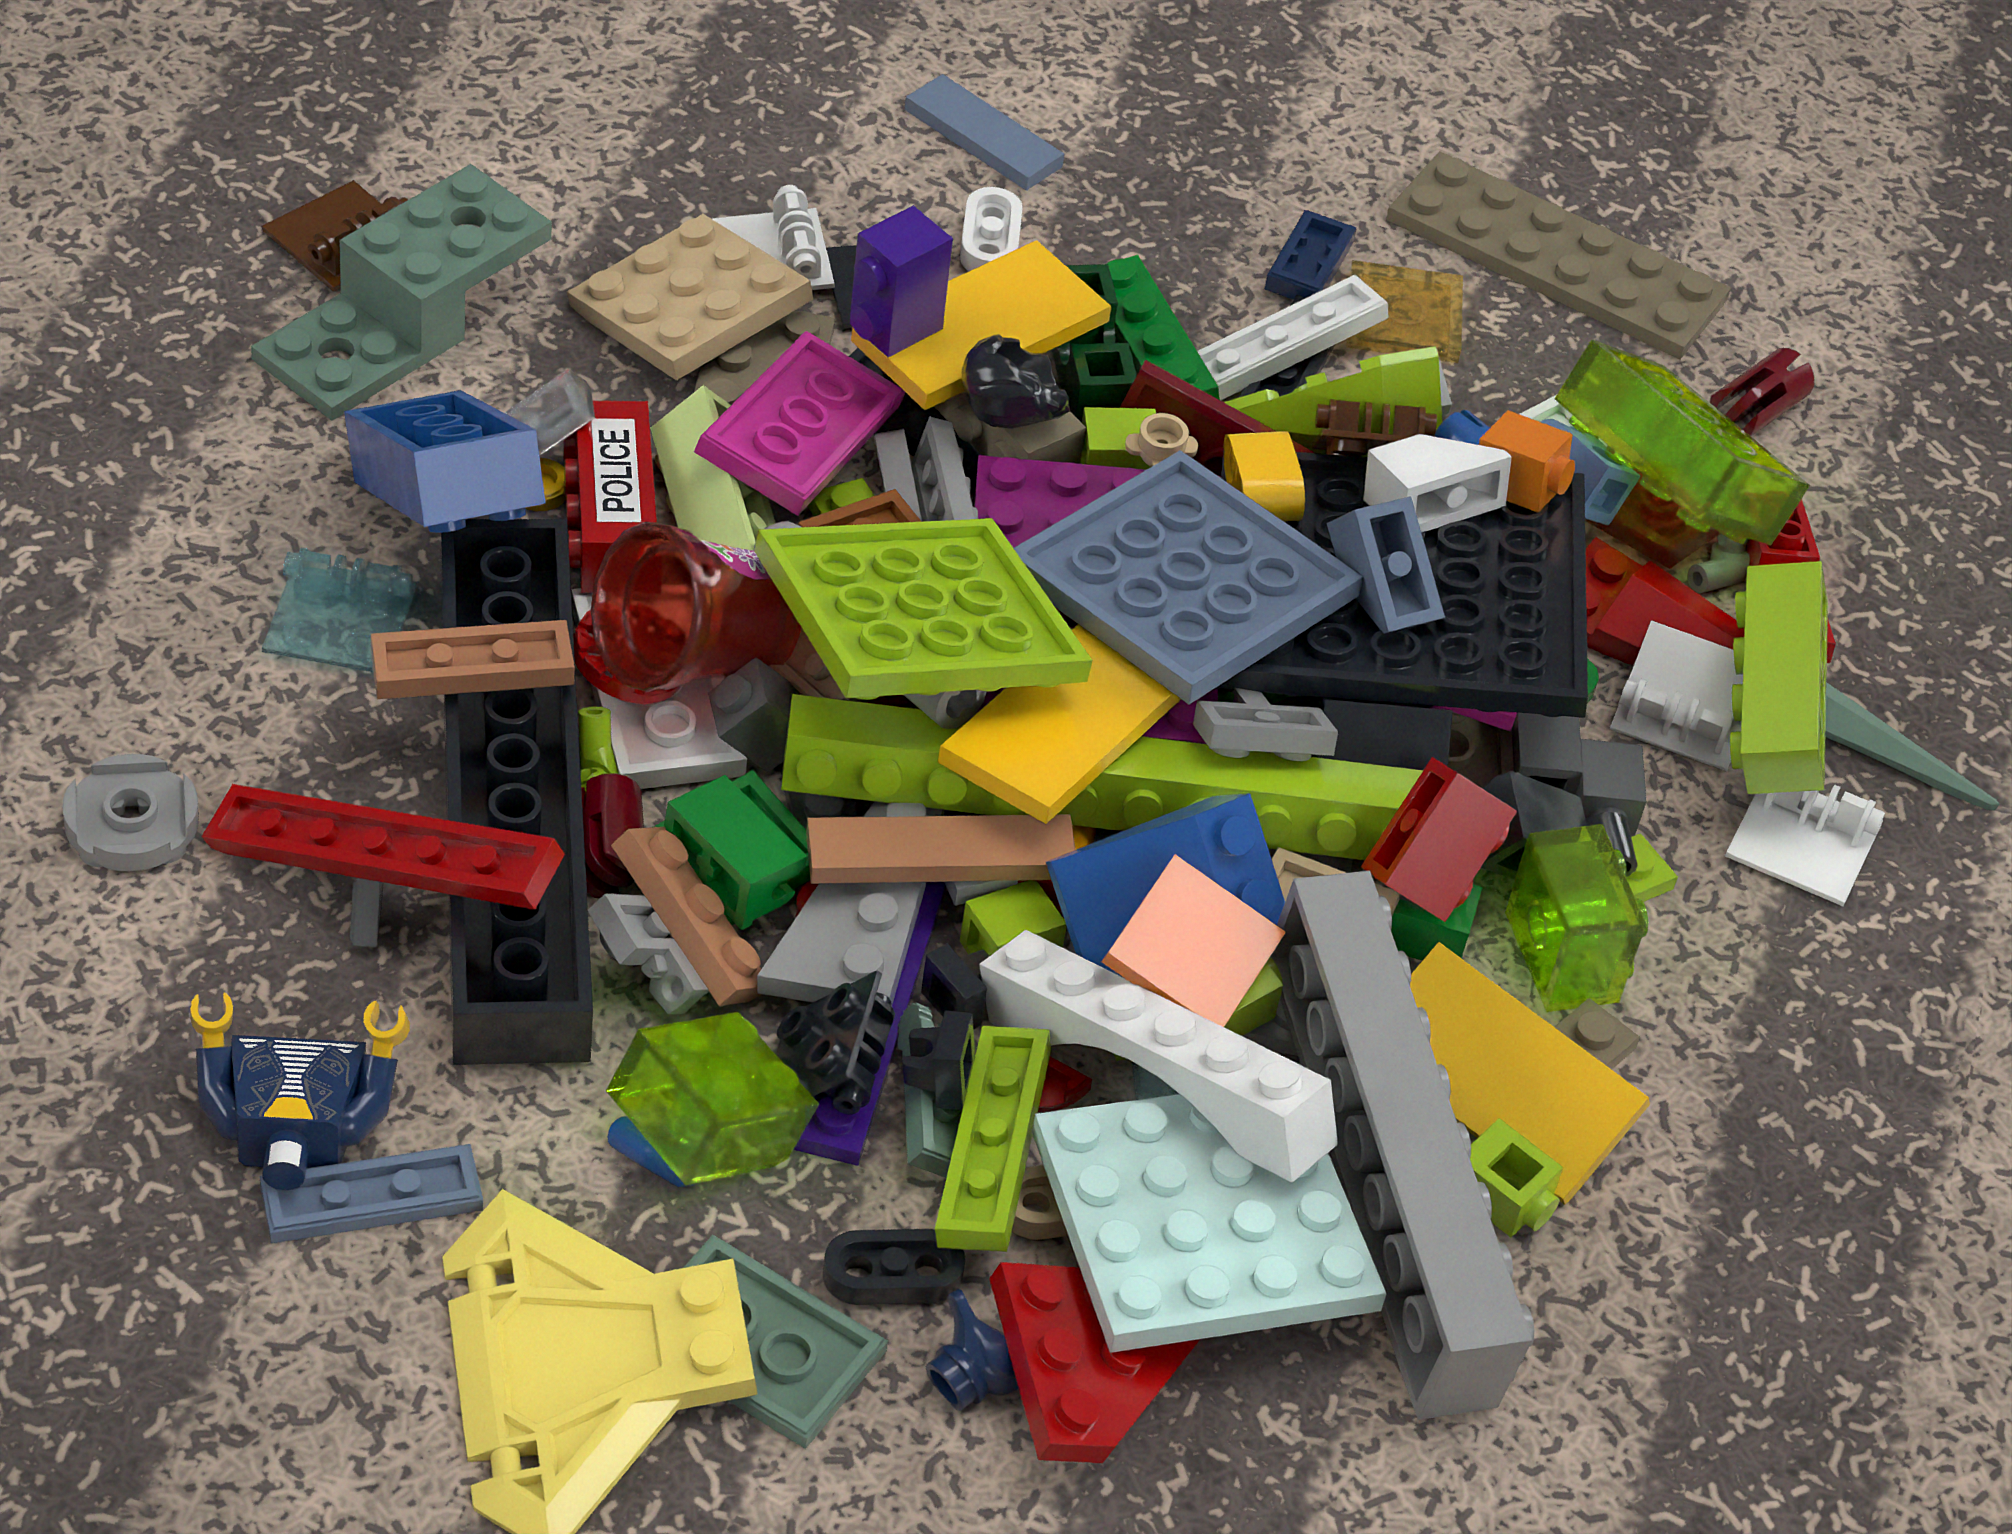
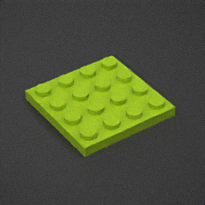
M992 518L758 530L754 552L845 698L872 700L879 696L920 694L931 696L940 692L964 690L990 692L1008 687H1055L1059 684L1088 681L1093 660Z

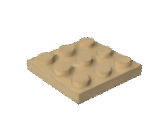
M705 214L687 220L679 228L651 244L640 247L632 255L603 271L593 274L588 280L567 291L570 306L585 320L675 380L682 378L813 300L811 281Z

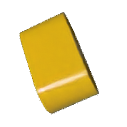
M1289 432L1226 434L1223 454L1226 482L1282 521H1302L1305 511L1304 481Z

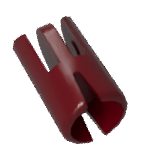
M1778 348L1711 395L1709 402L1716 411L1745 390L1746 394L1723 416V420L1730 427L1758 407L1762 406L1765 408L1739 432L1738 435L1744 441L1811 394L1815 384V376L1809 362L1792 371L1787 370V367L1801 355L1798 351L1791 348Z
M609 773L590 778L586 782V792L585 787H581L587 893L598 899L604 894H619L618 887L630 886L634 882V879L611 845L628 829L644 828L641 788L636 781L625 775Z

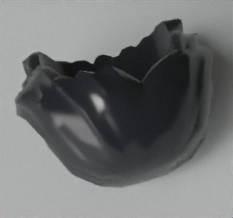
M997 334L978 341L966 354L961 372L964 392L975 415L992 427L1012 429L1058 419L1070 412L1069 397L1065 390L1059 389L1058 385H1056L1049 356L1045 353H1031L1020 347L1018 339L1006 338Z

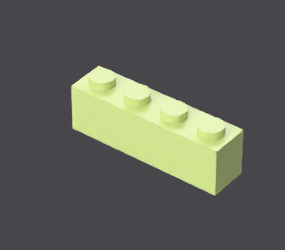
M703 385L650 427L657 450L655 462L664 476L668 490L666 502L675 515L680 533L677 539L678 545L687 558L696 594L700 596L705 607L709 609L716 607L734 620H737L766 582L770 581L772 584L774 582L771 579H753L743 575L725 563L716 553L688 546L682 538L688 537L741 549L754 550L758 530L776 523L768 497L694 453L700 436L731 406Z

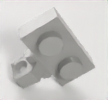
M1234 688L1232 691L1234 694L1233 703L1197 701L1193 725L1209 748L1220 755L1241 758L1248 756L1250 751L1273 752L1278 757L1292 761L1309 760L1311 754L1334 756L1338 731L1320 708L1271 705L1261 692Z
M604 894L587 910L600 931V941L604 949L617 960L619 965H642L641 971L651 978L649 992L667 1014H685L703 995L709 992L645 896Z

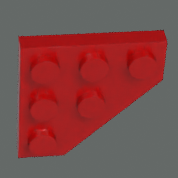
M1000 1262L989 1278L1038 1460L1104 1463L1200 1341V1339L1110 1353L1080 1267Z

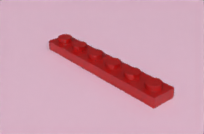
M232 784L201 836L210 848L228 855L534 910L565 855L556 840L550 837Z

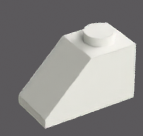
M1422 434L1368 450L1364 501L1369 506L1411 496L1421 532L1432 530L1506 506L1512 456L1502 449Z

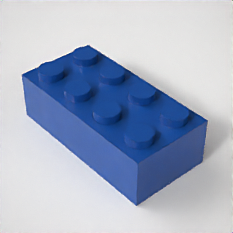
M462 390L344 411L354 482L394 509L405 514L411 520H414L423 527L428 526V531L430 532L456 531L466 527L465 519L488 515L489 519L493 521L513 520L525 516L526 507L546 504L536 429Z

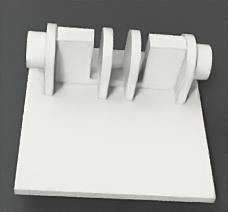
M785 185L778 190L773 200V212L713 218L717 223L809 279L812 290L835 288L817 209H808L806 194L796 186Z
M1651 621L1629 680H1627L1610 729L1727 771L1731 762L1730 733L1741 731V721H1734L1732 710V685L1743 684V674L1736 675L1734 650Z
M1837 785L1833 786L1829 797L1818 793L1819 791L1755 794L1725 857L1844 906L1882 825L1885 812L1874 808L1876 801L1871 799L1867 801L1846 791L1841 802L1836 801L1841 788Z

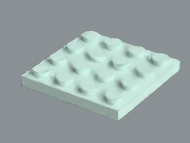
M1181 1094L1035 1114L1032 1134L1110 1353L1382 1310L1386 1291L1328 1153L1291 1183L1239 1156L1217 1128Z

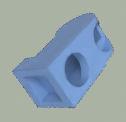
M1555 419L1542 420L1541 422L1573 434L1570 459L1575 462L1574 473H1582L1585 477V519L1609 525L1641 476L1590 432L1580 427L1567 426Z

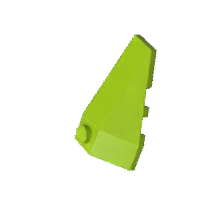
M1436 346L1378 355L1359 361L1362 372L1328 381L1325 372L1305 377L1307 383L1299 386L1290 394L1279 397L1276 391L1266 389L1224 403L1275 431H1288L1291 440L1318 454H1326V450L1312 449V442L1322 429H1326L1315 428L1317 404L1329 405L1330 399L1360 402L1358 432H1362L1365 402H1372L1371 433L1379 434L1383 403L1390 404L1389 435H1392L1395 405L1425 407L1426 413L1437 414V429L1443 422L1439 356ZM1368 453L1361 455V457H1368Z

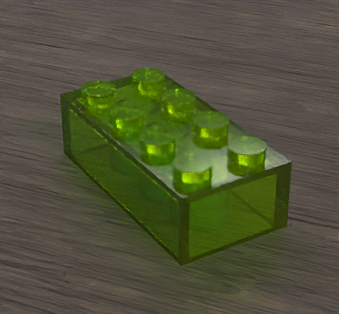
M1591 339L1554 398L1572 414L1569 423L1583 434L1588 433L1597 439H1602L1607 444L1604 453L1610 459L1621 466L1624 465L1633 470L1636 468L1644 475L1640 481L1644 488L1664 500L1671 501L1672 499L1680 506L1677 515L1684 522L1702 532L1707 533L1712 526L1727 538L1740 544H1744L1746 539L1750 538L1772 545L1810 487V484L1664 365Z

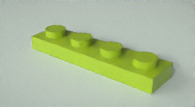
M982 1026L935 1225L938 1248L1008 1251L1033 1136L1034 1117L1038 1113L1051 1053L1049 1029Z

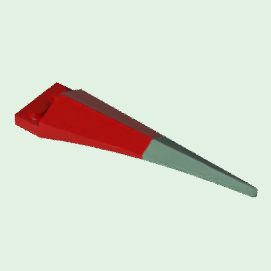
M1597 537L1587 546V648L1634 666L1651 621L1732 650L1734 638L1745 637V628L1738 629L1736 619L1652 561H1648L1642 566ZM1826 682V738L1872 757L1956 798L1986 810L1997 809L1999 802Z

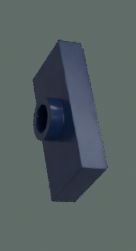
M1304 210L1268 272L1264 290L1294 300L1296 295L1308 298L1328 288L1354 243L1357 228L1309 210Z

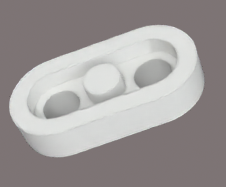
M985 187L969 195L966 203L960 251L961 264L967 271H971L1018 249L1022 203L1015 194L998 187Z

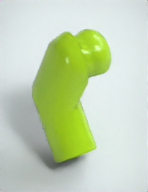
M586 707L578 712L581 787H585V792L586 782L590 778L601 774H618L611 744V711L604 707Z

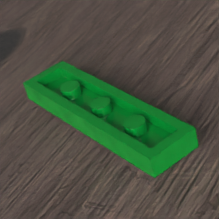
M1139 255L1108 262L1118 301L1115 337L1119 343H1129L1137 374L1145 360L1220 400L1218 384Z

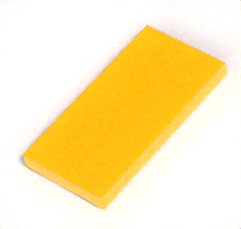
M1035 240L949 280L942 330L890 357H887L870 341L860 337L853 327L851 341L924 410H927L964 392L961 373L966 354L978 341L1000 334L1002 337L1018 339L1020 347L1031 353H1045L1109 322L1111 306L1039 241Z
M1079 624L1072 629V632L1093 660L1087 682L1059 684L1055 687L1023 686L1005 688L941 744L939 750V764L1045 824L1181 700L1177 695Z
M1440 942L1436 944L1412 972L1410 988L1417 1007L1424 1008L1428 1015L1431 1030L1430 1046L1437 1065L1442 1064L1447 1070L1451 1088L1450 1103L1457 1123H1463L1467 1131L1476 1138L1483 1134L1499 1118L1563 1167L1554 1195L1565 1205L1574 1197L1650 1106L1649 1097Z

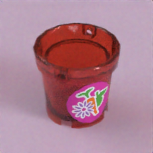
M646 521L624 530L606 550L594 579L590 609L594 643L605 668L625 687L646 692L664 691L689 683L691 680L726 678L755 657L768 666H783L791 657L800 637L801 626L754 550L703 541L687 529Z

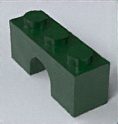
M1108 264L1065 265L1111 306L1109 322L1051 349L1060 387L1066 391L1069 397L1070 412L1081 423L1084 407L1120 408L1137 376L1129 343H1115V319L1118 301Z

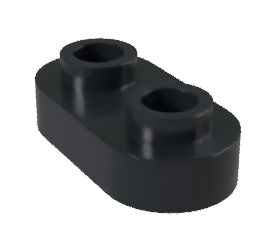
M935 1229L852 1230L836 1236L827 1246L822 1277L827 1290L835 1298L848 1304L938 1303L947 1300V1296L960 1288L966 1258L963 1249L938 1248ZM928 1266L936 1269L940 1274L922 1276L916 1270L920 1267ZM852 1268H861L867 1271L870 1276L856 1277L848 1274L847 1271Z

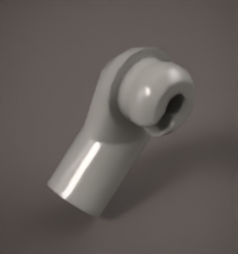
M1725 525L1718 530L1716 535L1717 542L1713 543L1711 548L1710 561L1692 565L1688 570L1687 579L1692 590L1700 594L1737 585L1745 579L1747 566H1749V555L1746 551L1749 534L1746 529L1738 525Z

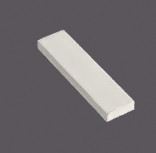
M1353 275L1197 352L1219 386L1221 401L1243 390L1251 383L1262 381L1388 319V302L1360 278Z

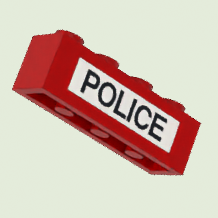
M575 400V411L588 403L590 418L563 437V460H565L564 492L566 495L570 568H580L581 593L656 594L658 532L648 401Z

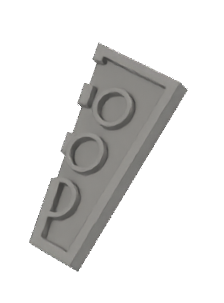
M874 801L864 817L945 816V810L926 808L923 803H885ZM927 882L819 883L757 975L758 993L815 1002L831 994L839 985L843 983L851 984L878 970L882 973L877 992L889 997L893 1004Z

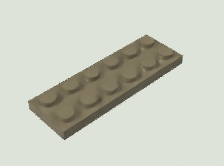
M1441 151L1434 156L1388 208L1387 221L1680 360L1726 303L1731 291V287L1710 278L1705 273L1686 267L1653 249L1639 245L1604 226L1592 223L1555 203L1545 201L1515 187L1508 181L1498 179L1466 164L1459 158L1451 157Z

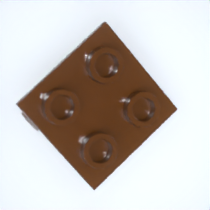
M353 180L262 225V231L335 292L341 289L340 239L401 205L408 199L405 197L397 199L391 196L381 204Z
M1330 399L1329 405L1317 404L1315 428L1326 429H1322L1312 442V449L1326 450V454L1361 457V455H1366L1370 449L1422 434L1435 437L1437 414L1426 413V408L1421 406L1395 405L1392 435H1389L1390 404L1383 403L1379 434L1371 433L1372 402H1365L1362 432H1358L1360 402Z

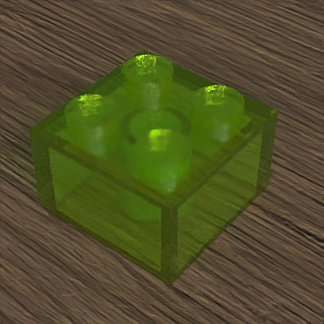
M1603 824L1529 833L1505 914L1546 1012L1576 1009L1588 998L1598 1005L1620 1003L1627 979L1633 976L1634 959L1641 939L1647 935L1649 926L1645 904L1641 899L1635 898L1626 878V864L1621 851L1613 848Z
M739 1012L638 1029L606 1089L609 1096L685 1186L775 1167L788 1160L819 1105L800 1083L796 1073L778 1058L758 1035L755 1026L744 1019Z

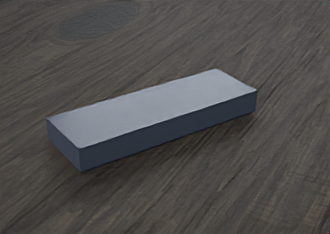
M941 74L906 96L905 110L1026 191L1063 167L1065 155L1063 152L944 74Z
M471 1144L306 1169L304 1183L293 1190L283 1191L268 1186L263 1177L260 1176V1188L271 1243L483 1210V1197Z

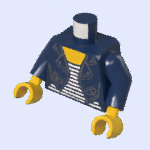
M223 992L225 1014L221 1019L214 1022L202 1019L198 1013V994L193 998L190 1008V1020L192 1027L197 1033L202 1035L203 1048H196L198 1099L200 1106L222 1138L237 1141L238 1161L249 1167H263L262 1177L268 1186L283 1191L293 1190L304 1183L306 1169L341 1164L346 1148L358 1145L386 1118L398 1059L391 1058L393 1047L401 1044L407 1038L410 1031V1022L403 1006L400 1005L397 1024L388 1031L376 1029L380 1010L378 1002L373 1001L367 1006L364 1012V1024L373 1040L371 1054H366V1042L232 1035L231 1046H224V1033L228 1031L233 1018L231 998L227 993Z

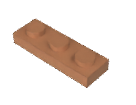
M566 620L371 634V657L377 699L574 685L575 666Z
M665 827L628 829L611 847L698 973L717 1004L724 1006L745 1003L761 996L762 994L758 993L757 975L761 971V962L757 952L746 940L738 936L724 915V905L719 896L710 887L702 883L688 862V852L683 843L674 834L668 832Z

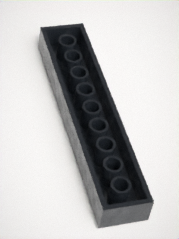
M465 519L466 527L456 531L442 532L440 562L442 629L566 620L575 666L567 519H513L506 521ZM575 671L574 685L444 694L447 820L554 838L565 853L535 910L448 894L453 1065L591 1062L593 998Z

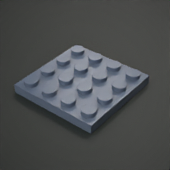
M1181 450L1014 548L1057 609L1188 704L1199 699L1360 596L1363 581L1362 575Z

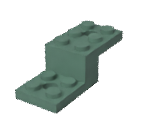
M469 164L340 239L341 293L252 345V360L333 421L344 414V411L351 410L465 340V291L551 240L552 221L474 165ZM330 351H343L351 355L347 360L336 357L324 359L321 356Z

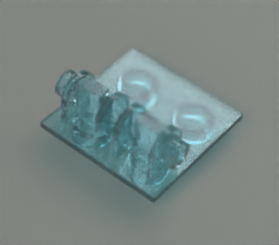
M301 548L299 553L288 551L283 566V575L288 577V580L263 643L262 652L373 672L371 634L402 631L417 589V582L413 581L412 574L402 572L401 565L387 566L368 562L365 569V560L356 558L352 570L347 569L346 555L338 554L334 566H331V555L311 552L308 548Z

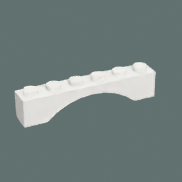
M1028 930L1023 931L979 964L982 983L987 987L985 1001L989 1022L994 1026L1049 1029L1051 1046L1077 1043L1102 1048L1133 1061L1162 1079L1186 1098L1217 1128L1239 1156L1292 1183L1338 1145L1330 1079L1139 985L1132 984L1127 979Z

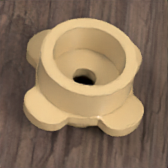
M1156 413L1142 421L1139 434L1127 436L1125 448L1132 455H1140L1143 461L1152 467L1180 450L1189 457L1195 456L1198 443L1195 438L1188 436V427L1180 418L1171 414Z

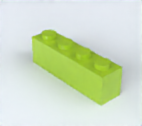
M1822 561L1747 566L1746 591L1736 592L1735 595L1738 629L1745 628V637L1734 638L1733 645L1736 675L1743 674V684L1732 685L1733 717L1735 722L1741 721V731L1730 733L1732 768L1743 769L1748 794L1824 790L1828 600Z

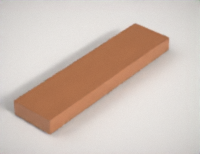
M1070 814L1056 815L1047 824L1031 815L828 817L807 819L806 836L811 884L1051 880L1046 861L1075 850Z

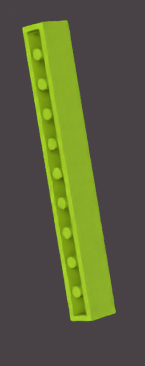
M792 694L781 790L885 803H922L926 808L985 815H1029L938 763L940 745L963 725L953 729L942 728L920 709ZM1141 736L1057 815L1070 814L1071 823L1076 826L1125 831L1212 796L1250 793L1268 849H1277L1279 847L1293 852L1365 860L1423 770L1311 757L1306 761H1292L1278 757L1273 752L1250 751L1246 757L1235 758L1220 755L1210 749L1207 744Z

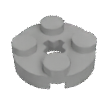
M123 754L102 759L91 765L92 774L82 779L77 786L75 778L67 787L62 806L66 837L69 843L79 852V856L84 863L90 866L105 867L117 871H139L154 868L163 863H172L186 853L187 845L196 835L199 824L197 792L193 782L184 773L183 781L177 774L168 771L167 762L155 756ZM138 806V811L142 814V816L136 818L120 817L124 814L125 807Z

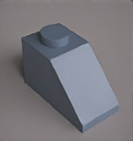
M1411 496L1356 509L1327 523L1336 558L1363 576L1360 596L1356 600L1384 634L1445 618Z

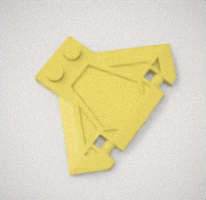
M504 1189L497 1194L442 1256L445 1279L467 1278L469 1289L468 1294L448 1301L468 1462L490 1460L492 1478L471 1485L473 1508L476 1512L511 1534H575L677 1410L758 1395L733 1259L654 1274ZM514 1274L515 1283L497 1286L496 1275ZM538 1455L539 1467L522 1470L520 1457Z

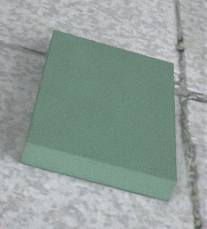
M712 1235L683 1268L728 1259L734 1260L758 1395L728 1401L806 1449L885 1354L888 1340L715 1235Z

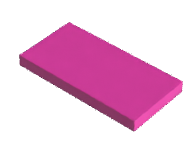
M805 331L700 436L694 453L798 516L899 408L906 392L810 332Z

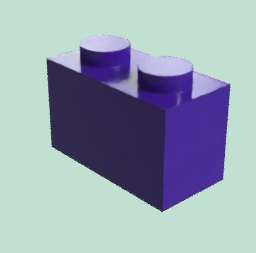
M914 205L859 232L857 235L850 325L860 337L870 341L887 357L943 329L953 238Z

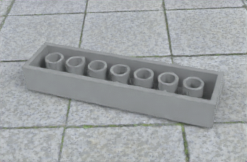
M1370 871L1295 878L1277 926L1286 933L1270 957L1276 963L1282 976L1283 989L1280 1001L1301 1065L1331 1080L1338 1145L1330 1151V1155L1337 1176L1386 1291L1381 1313L1418 1420L1498 1408L1510 1383L1515 1379L1516 1372L1526 1352L1533 1344V1318L1529 1308L1525 1304L1519 1303L1513 1286L1511 1254L1505 1243L1498 1242L1491 1222L1492 1205L1490 1194L1486 1185L1483 1182H1478L1470 1161L1471 1143L1469 1133L1463 1123H1457L1450 1103L1451 1088L1447 1070L1442 1064L1437 1065L1430 1046L1431 1030L1428 1015L1424 1008L1417 1007L1410 988L1411 969L1409 960L1403 951L1397 950L1391 933L1392 916L1389 903L1384 896L1378 895Z

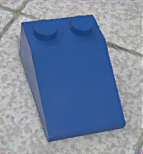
M1251 794L1212 796L1046 861L1076 955L1119 975L1101 961L1174 855L1183 859L1277 925L1285 899Z

